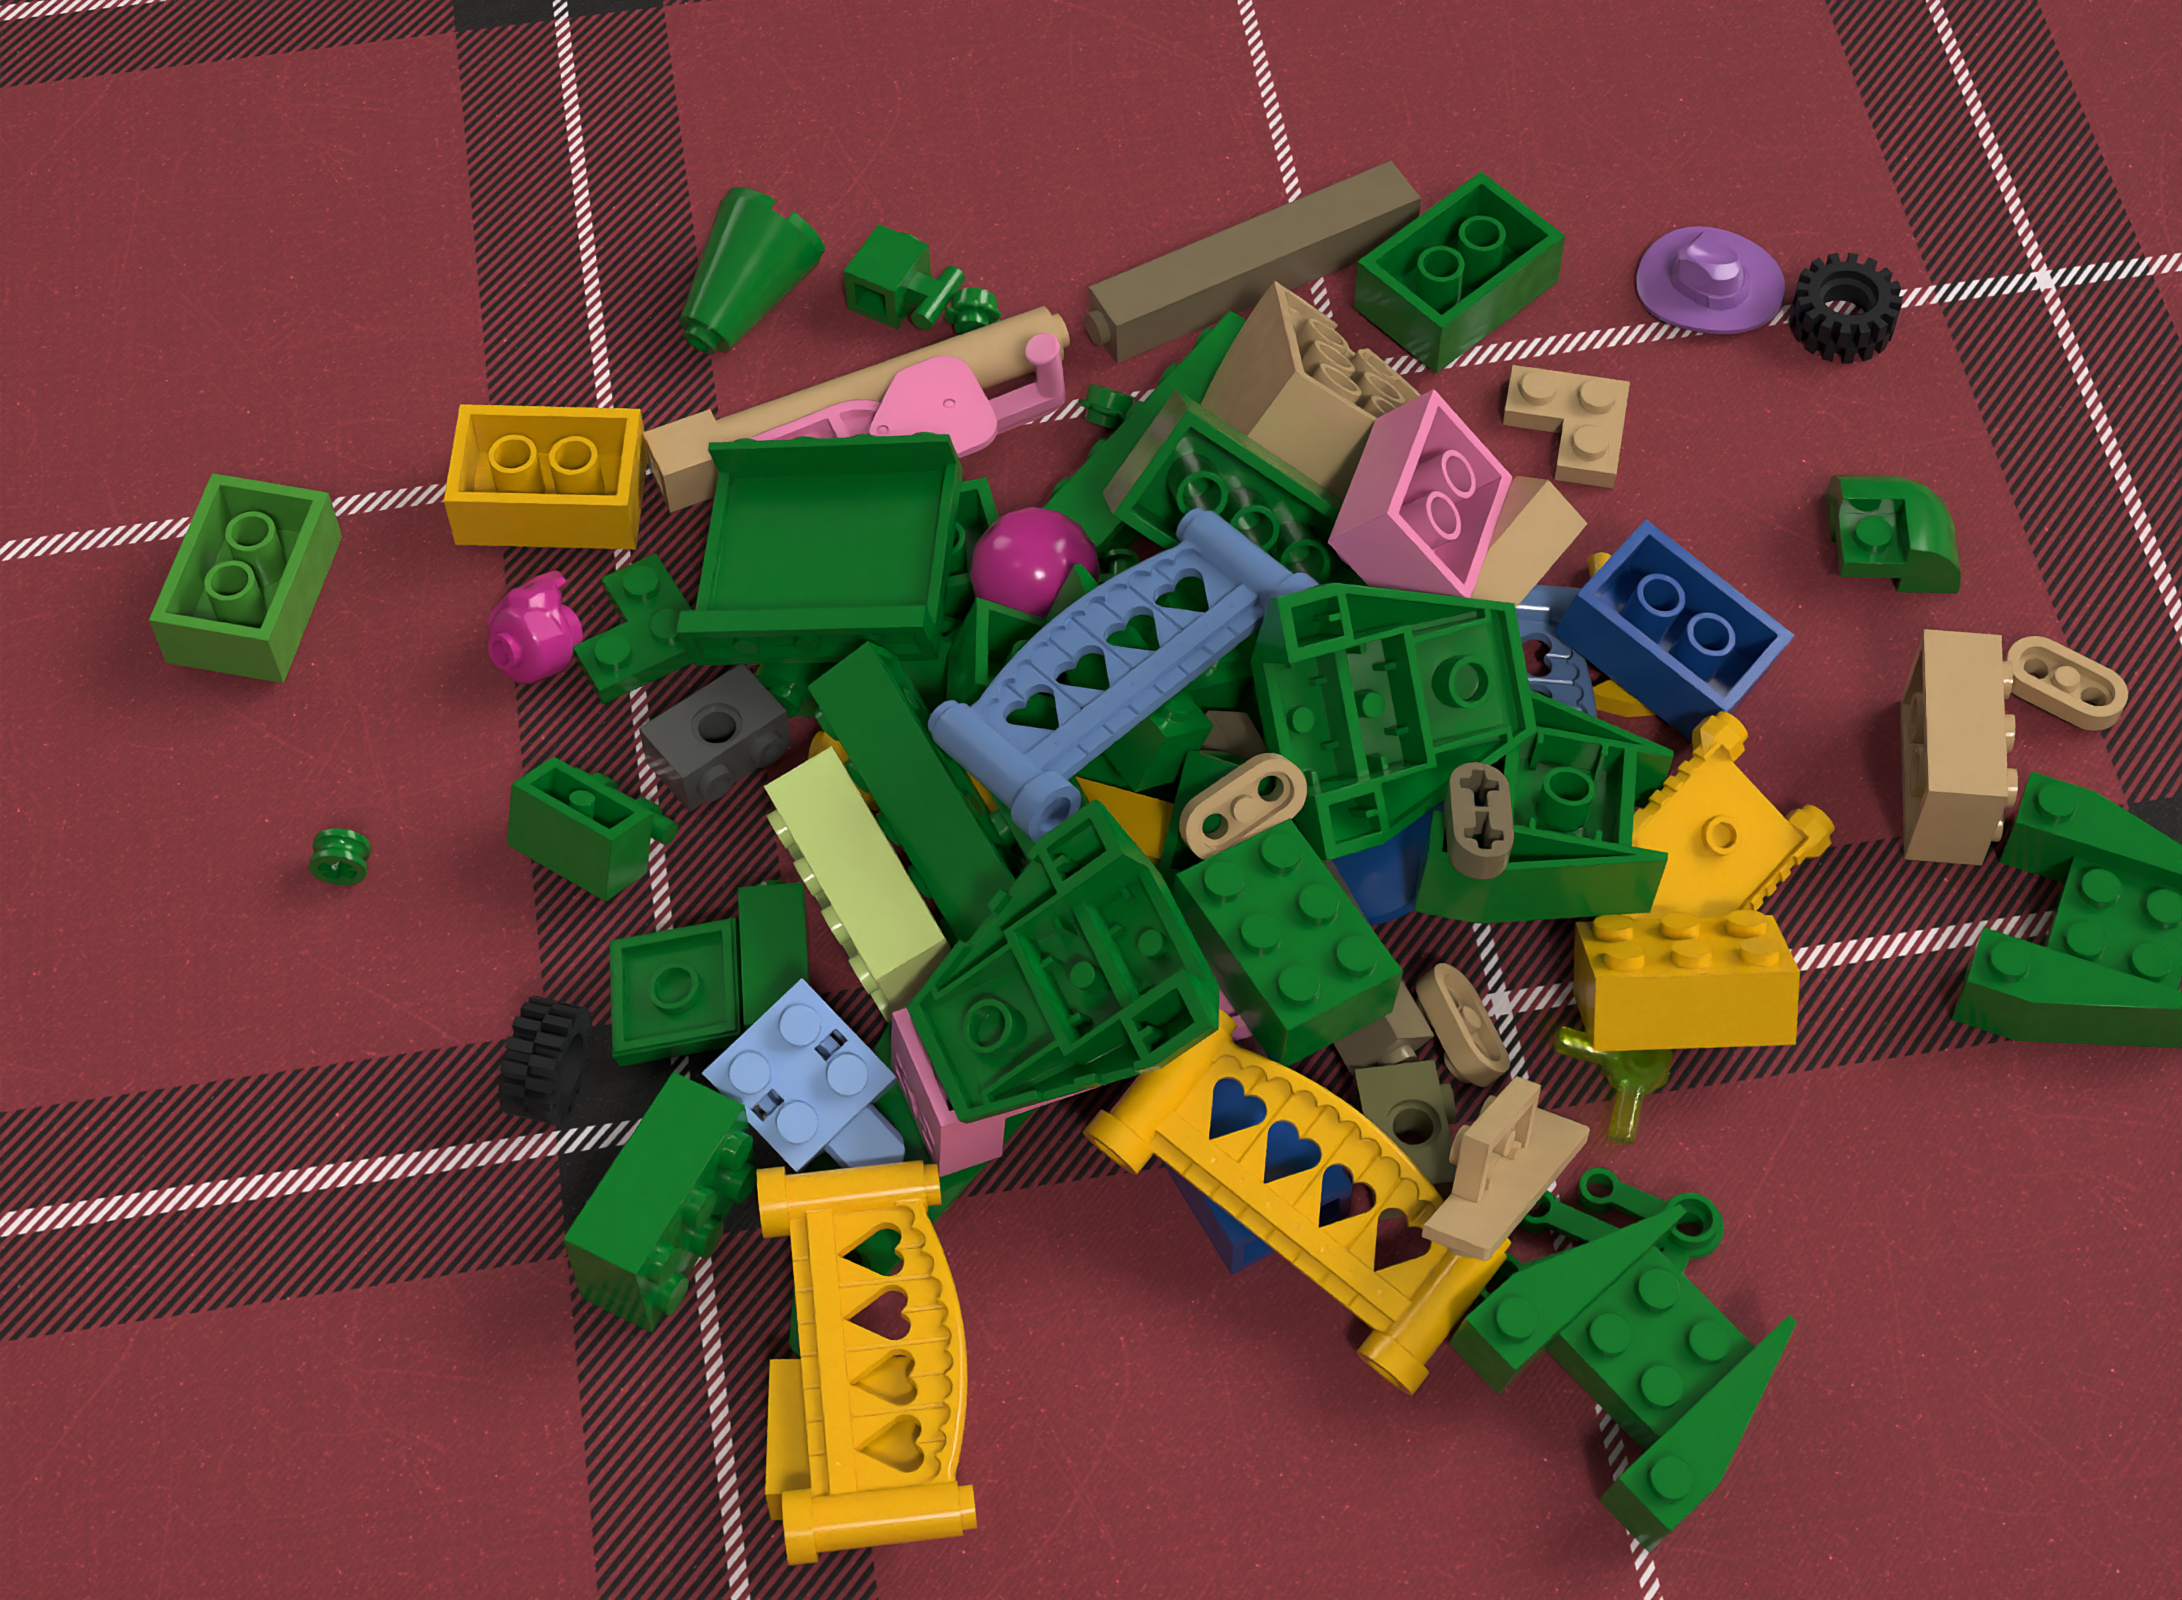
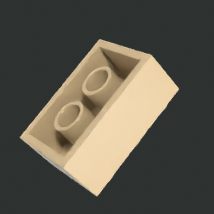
M1923 630L1900 700L1904 859L1982 866L1991 841L1999 842L2001 840L2004 827V808L2014 807L2018 790L2017 770L2007 768V753H2011L2013 749L2016 725L2015 716L2013 714H2005L2004 699L2008 700L2011 694L2013 665L2011 661H2003L2002 635Z

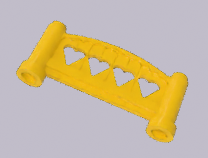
M1219 1008V1030L1163 1068L1138 1075L1109 1113L1100 1109L1082 1132L1107 1157L1134 1175L1139 1173L1153 1154L1373 1329L1356 1353L1381 1377L1402 1392L1412 1396L1429 1375V1371L1424 1365L1507 1259L1505 1251L1511 1245V1241L1507 1238L1489 1260L1482 1261L1474 1257L1456 1255L1449 1251L1446 1246L1430 1240V1247L1425 1255L1374 1272L1377 1224L1381 1212L1387 1209H1396L1405 1216L1408 1228L1418 1227L1423 1229L1424 1224L1445 1202L1413 1161L1382 1130L1347 1102L1302 1074L1236 1045L1231 1034L1238 1026L1228 1014ZM1233 1079L1241 1085L1244 1097L1252 1096L1262 1101L1266 1109V1115L1260 1124L1209 1140L1213 1089L1218 1081ZM1277 1122H1287L1295 1128L1298 1140H1309L1317 1145L1320 1151L1319 1163L1314 1168L1264 1184L1269 1128ZM1333 1165L1343 1166L1350 1172L1353 1184L1362 1183L1372 1189L1375 1195L1374 1206L1366 1213L1319 1228L1324 1171Z
M923 1160L789 1175H786L785 1166L757 1169L758 1202L763 1238L791 1236L811 1488L782 1491L781 1493L788 1565L818 1563V1553L959 1537L963 1536V1530L977 1529L973 1484L958 1486V1481L955 1478L965 1426L968 1366L964 1324L956 1287L939 1238L927 1215L928 1206L942 1205L938 1164L924 1165ZM881 1229H893L901 1236V1241L895 1248V1254L903 1260L904 1266L896 1275L882 1276L842 1258ZM897 1291L904 1294L908 1299L907 1305L901 1312V1317L909 1323L910 1331L902 1339L889 1340L848 1321L886 1292ZM895 1355L907 1356L914 1363V1368L907 1378L908 1382L916 1388L917 1395L907 1405H895L853 1386ZM900 1421H913L921 1429L920 1436L915 1441L914 1447L921 1452L924 1461L913 1472H902L859 1452Z

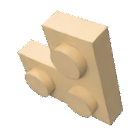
M1512 365L1503 425L1561 433L1554 480L1614 489L1630 382Z

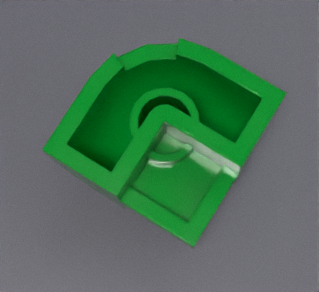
M1834 475L1831 477L1825 495L1830 542H1836L1840 577L1895 578L1897 592L1903 593L1959 592L1961 572L1955 526L1944 499L1921 482L1900 476Z

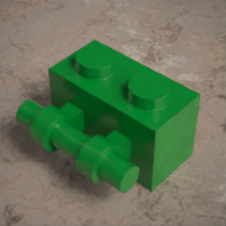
M552 757L511 784L507 845L605 902L647 873L651 838L663 845H668L673 841L678 831V824L662 815V808L644 797L635 800L619 791L616 781L604 774L597 772L591 775L578 767L574 768L556 757Z

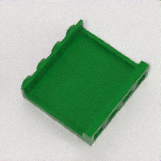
M917 432L913 435L901 436L858 434L846 438L817 439L810 436H799L791 440L757 441L741 438L733 442H709L708 451L719 471L696 609L695 611H680L676 631L695 666L840 662L867 641L894 652L899 661L938 660L963 474L962 465L949 434Z

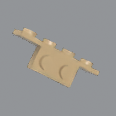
M1516 1076L1498 1097L1490 1095L1486 1099L1478 1119L1472 1126L1463 1125L1459 1129L1452 1144L1449 1157L1450 1164L1457 1166L1452 1194L1424 1224L1422 1237L1446 1246L1449 1251L1456 1255L1474 1257L1482 1261L1489 1260L1586 1144L1590 1131L1589 1127L1537 1108L1541 1085Z

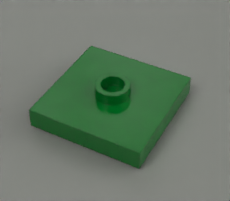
M736 918L609 941L612 1057L620 1067L727 1048L745 1032L740 928Z

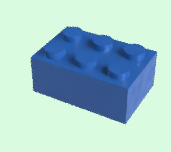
M1647 519L1576 594L1553 632L1691 742L1693 729L1704 718L1712 715L1716 716L1720 711H1725L1732 715L1769 672L1795 636Z

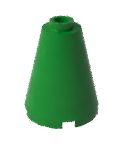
M732 187L725 197L721 199L679 319L681 326L685 330L683 335L685 340L705 354L712 355L715 350L719 352L730 351L819 265L821 256L825 252V245L818 233L801 216L792 211L788 219L771 210L776 201L775 199L749 188Z

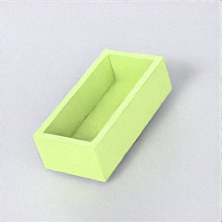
M831 746L764 786L777 808L766 816L786 849L788 848L795 860L793 864L812 896L816 897L822 908L821 913L840 945H843L850 959L848 961L867 993L871 994L886 1021L890 1023L892 1022V1012L907 1007L953 948L879 826L863 796Z

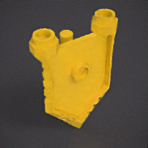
M1720 711L1716 716L1712 715L1704 718L1693 729V758L1689 762L1684 760L1677 768V775L1675 777L1670 775L1662 783L1664 788L1661 791L1657 789L1648 798L1649 804L1643 810L1639 808L1634 813L1632 846L1668 853V861L1650 913L1621 915L1627 916L1632 920L1660 919L1662 915L1671 912H1686L1703 918L1726 917L1728 913L1735 910L1757 911L1763 904V898L1765 896L1770 897L1777 889L1776 884L1779 881L1784 882L1791 874L1790 869L1794 865L1799 866L1804 859L1819 857L1832 844L1830 835L1835 830L1834 824L1823 811L1810 804H1806L1802 809L1792 810L1783 817L1734 764V761L1745 751L1743 743L1748 738V732L1737 718L1725 711Z

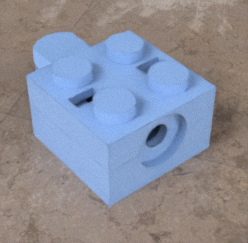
M803 978L702 1072L722 1095L745 1105L748 1122L797 1173H803L825 1151L842 1169L904 1161L906 1152L901 1134L874 1107V1104L898 1082L897 1077ZM831 1033H833L838 1038V1040L843 1044L842 1046H840L830 1036ZM757 1104L769 1115L766 1119L754 1108Z

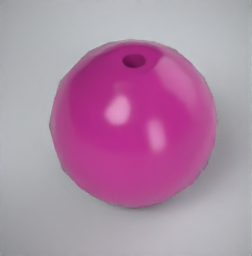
M1028 507L1006 513L985 531L974 547L970 579L975 600L979 597L1046 618L1074 565L1082 564L1097 583L1099 582L1100 565L1095 544L1079 523L1059 511Z

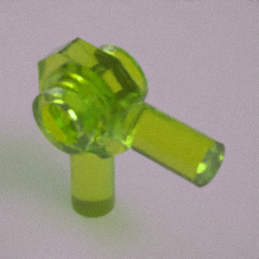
M1560 1026L1556 1034L1553 1051L1603 1066V1072L1613 1088L1617 1090L1607 1138L1618 1144L1633 1145L1643 1099L1667 1083L1673 1052L1671 1049L1593 1052L1587 1033Z

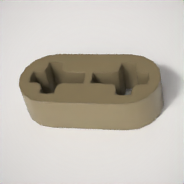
M1473 762L1460 765L1451 773L1444 800L1447 854L1452 866L1463 875L1479 880L1492 879L1500 875L1507 867L1513 846L1514 830L1510 787L1507 778L1498 769L1488 764ZM1474 793H1478L1480 800L1485 802L1484 807L1475 806ZM1473 834L1483 836L1484 849L1478 848L1477 841L1472 839Z

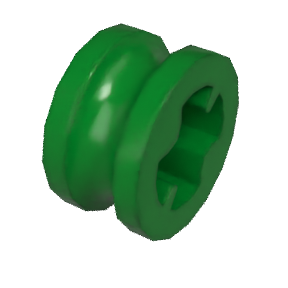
M338 828L322 830L315 834L312 844L314 854H312L308 866L313 876L326 883L346 886L358 884L365 880L368 871L366 860H368L371 853V844L367 838L355 831Z

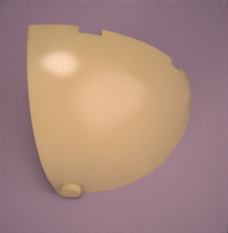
M1273 281L1229 348L1203 398L1201 406L1344 500L1375 420L1421 395L1370 349H1359L1357 353L1353 352L1345 339L1335 331L1338 324L1287 288Z

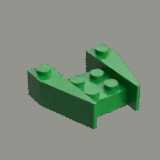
M1082 564L1073 566L1045 618L1046 623H1049L1075 601L1099 586ZM1194 576L1181 579L1176 584L1175 591L1160 595L1155 602L1157 605L1167 608L1204 613L1209 610L1204 583L1200 578ZM1148 615L1132 617L1128 621L1125 630L1112 633L1106 640L1108 644L1113 646L1157 651L1160 648L1155 621ZM1260 628L1245 640L1239 642L1235 648L1217 662H1214L1211 667L1192 682H1189L1187 686L1168 701H1165L1163 705L1103 751L1104 755L1134 792L1181 779L1187 751L1200 750L1214 727L1205 715L1209 710L1247 712L1266 745L1250 664ZM1086 654L1078 660L1075 669L1066 670L1072 686L1103 691L1110 688L1105 658L1100 654Z
M1530 690L1537 732L1491 765L1507 778L1510 787L1514 840L1507 867L1500 875L1492 879L1479 880L1458 872L1450 863L1447 854L1444 812L1433 810L1419 862L1414 912L1478 924L1650 913L1668 861V853L1632 846L1634 806L1645 808L1649 804L1648 798L1657 789L1660 791L1663 789L1662 783L1667 778L1673 760V750ZM1473 834L1472 839L1477 841L1478 848L1484 849L1483 836Z
M2031 771L2016 807L1999 863L2062 882L2044 946L1983 927L1968 964L1951 1020L2014 1041L2182 1048V991L2178 990L2182 977V845L2094 790Z
M1680 1204L1514 1273L1464 1318L1449 1342L1453 1349L1498 1395L1547 1350L1639 1445L1645 1453L1616 1479L1599 1501L1649 1553L1720 1484L1797 1324V1321L1789 1314L1755 1347L1658 1249L1687 1213Z

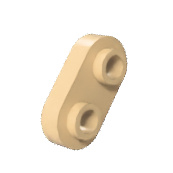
M2025 637L2015 642L2009 649L2005 661H2011L2013 665L2011 692L2016 696L2085 730H2104L2113 726L2119 720L2128 699V690L2123 679L2113 670L2045 637ZM2028 673H2034L2038 675L2041 679H2038ZM2084 701L2092 702V703L2096 704L2097 706L2090 705V704H2088V703H2086V702H2084Z
M1275 753L1256 755L1187 803L1181 813L1179 822L1182 840L1199 858L1206 860L1289 818L1292 819L1301 810L1306 800V779L1302 771L1282 755ZM1267 776H1275L1276 787L1273 792L1266 796H1260L1258 794L1260 781ZM1211 814H1220V827L1213 833H1203L1202 825L1204 820Z
M1445 963L1437 964L1417 981L1416 992L1418 998L1416 1004L1425 1020L1433 1026L1445 1050L1444 1061L1450 1072L1463 1083L1487 1087L1509 1069L1510 1059L1508 1052L1479 995L1469 980L1453 966Z

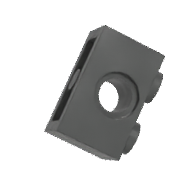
M744 664L737 665L639 728L646 763L689 812L706 801H715L723 797L732 788L734 783L757 768L772 765L783 755L786 749L792 746L787 711ZM720 739H726V740H727V741L722 742V743H712V742H714V741H716V740H720Z

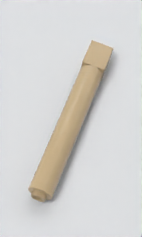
M1041 306L715 420L710 409L643 432L649 470L669 512L686 508L715 497L719 471L708 451L709 442H733L741 438H751L842 402L853 400L882 402L894 376L899 371L937 356H952L964 361L970 367L983 390L1036 371L1035 365L1027 360L1025 349L1029 340L1037 334L1050 333L1058 339L1060 345L1059 353L1063 361V349L1070 346L1068 330L1058 313L1051 315L1045 306Z

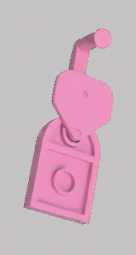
M1040 333L1032 337L1026 345L1025 354L1027 360L1036 367L1037 381L991 400L987 399L970 367L964 361L952 356H937L899 371L894 376L882 402L870 400L842 402L749 439L757 441L791 440L799 436H810L817 439L846 438L858 434L901 436L913 435L917 432H931L935 434H949L958 458H962L987 447L996 435L1047 416L1063 404L1065 400L1063 365L1059 353V341L1050 333Z

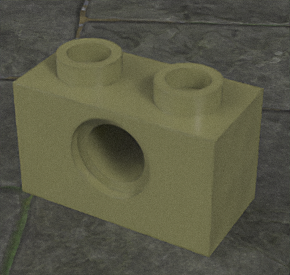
M1435 1060L1355 1069L1351 1095L1352 1107L1382 1130L1413 1161L1445 1201L1452 1194L1457 1166L1449 1162L1452 1140L1448 1124L1455 1123L1456 1112L1451 1085L1449 1083H1439ZM1412 1133L1419 1135L1426 1142L1419 1145H1409L1400 1141L1397 1136ZM1368 1186L1371 1205L1373 1208L1375 1203V1195L1372 1189ZM1387 1209L1381 1212L1378 1220L1405 1216L1396 1209Z

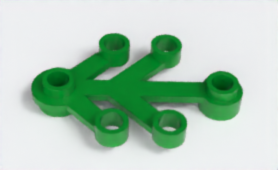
M1602 1167L1591 1168L1580 1178L1577 1200L1584 1210L1592 1214H1605L1615 1208L1641 1221L1680 1204L1687 1213L1679 1224L1690 1223L1699 1230L1700 1234L1698 1236H1688L1678 1231L1676 1227L1658 1249L1663 1251L1662 1253L1682 1273H1684L1689 1260H1698L1710 1256L1721 1243L1724 1234L1722 1215L1714 1203L1703 1195L1682 1193L1664 1201L1620 1182L1612 1171ZM1592 1184H1601L1609 1190L1610 1195L1604 1198L1594 1197L1589 1193L1587 1187ZM1548 1190L1536 1202V1204H1540L1546 1209L1547 1214L1543 1217H1532L1527 1214L1518 1224L1519 1228L1527 1233L1540 1234L1551 1229L1582 1244L1620 1229L1556 1201L1553 1194ZM1573 1248L1525 1263H1521L1520 1260L1511 1254L1505 1253L1507 1259L1488 1283L1500 1282L1503 1284L1514 1273ZM1484 1287L1474 1302L1479 1306L1491 1294Z

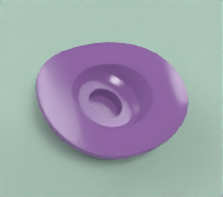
M1685 227L1662 236L1644 254L1638 267L1636 278L1639 300L1649 313L1670 325L1710 334L1743 333L1767 324L1780 310L1785 296L1784 276L1779 265L1769 253L1738 234L1712 227Z

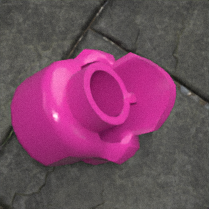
M557 570L535 576L525 585L511 589L495 606L486 622L489 628L488 651L491 660L507 677L519 684H534L560 673L568 667L572 659L573 646L582 643L583 632L577 615L568 606L561 604L562 594L559 589L568 581Z

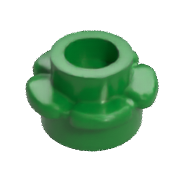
M972 287L960 289L952 295L951 306L945 309L944 317L948 323H954L955 332L961 335L1001 321V312L998 309V299L993 293L985 289Z
M1090 383L1085 399L1079 398L1078 404L1088 409L1085 420L1117 430L1120 427L1121 420L1124 419L1127 411L1133 405L1135 397Z

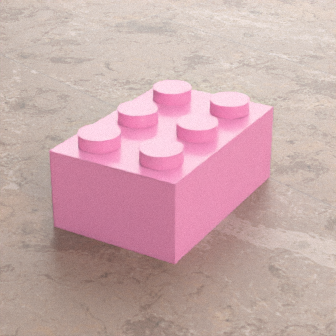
M1433 389L1375 420L1328 543L1335 549L1340 559L1349 565L1369 587L1471 598L1513 477Z

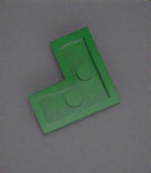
M656 553L601 578L604 593L623 624L573 646L575 660L602 705L693 663L676 633L680 611L693 610Z

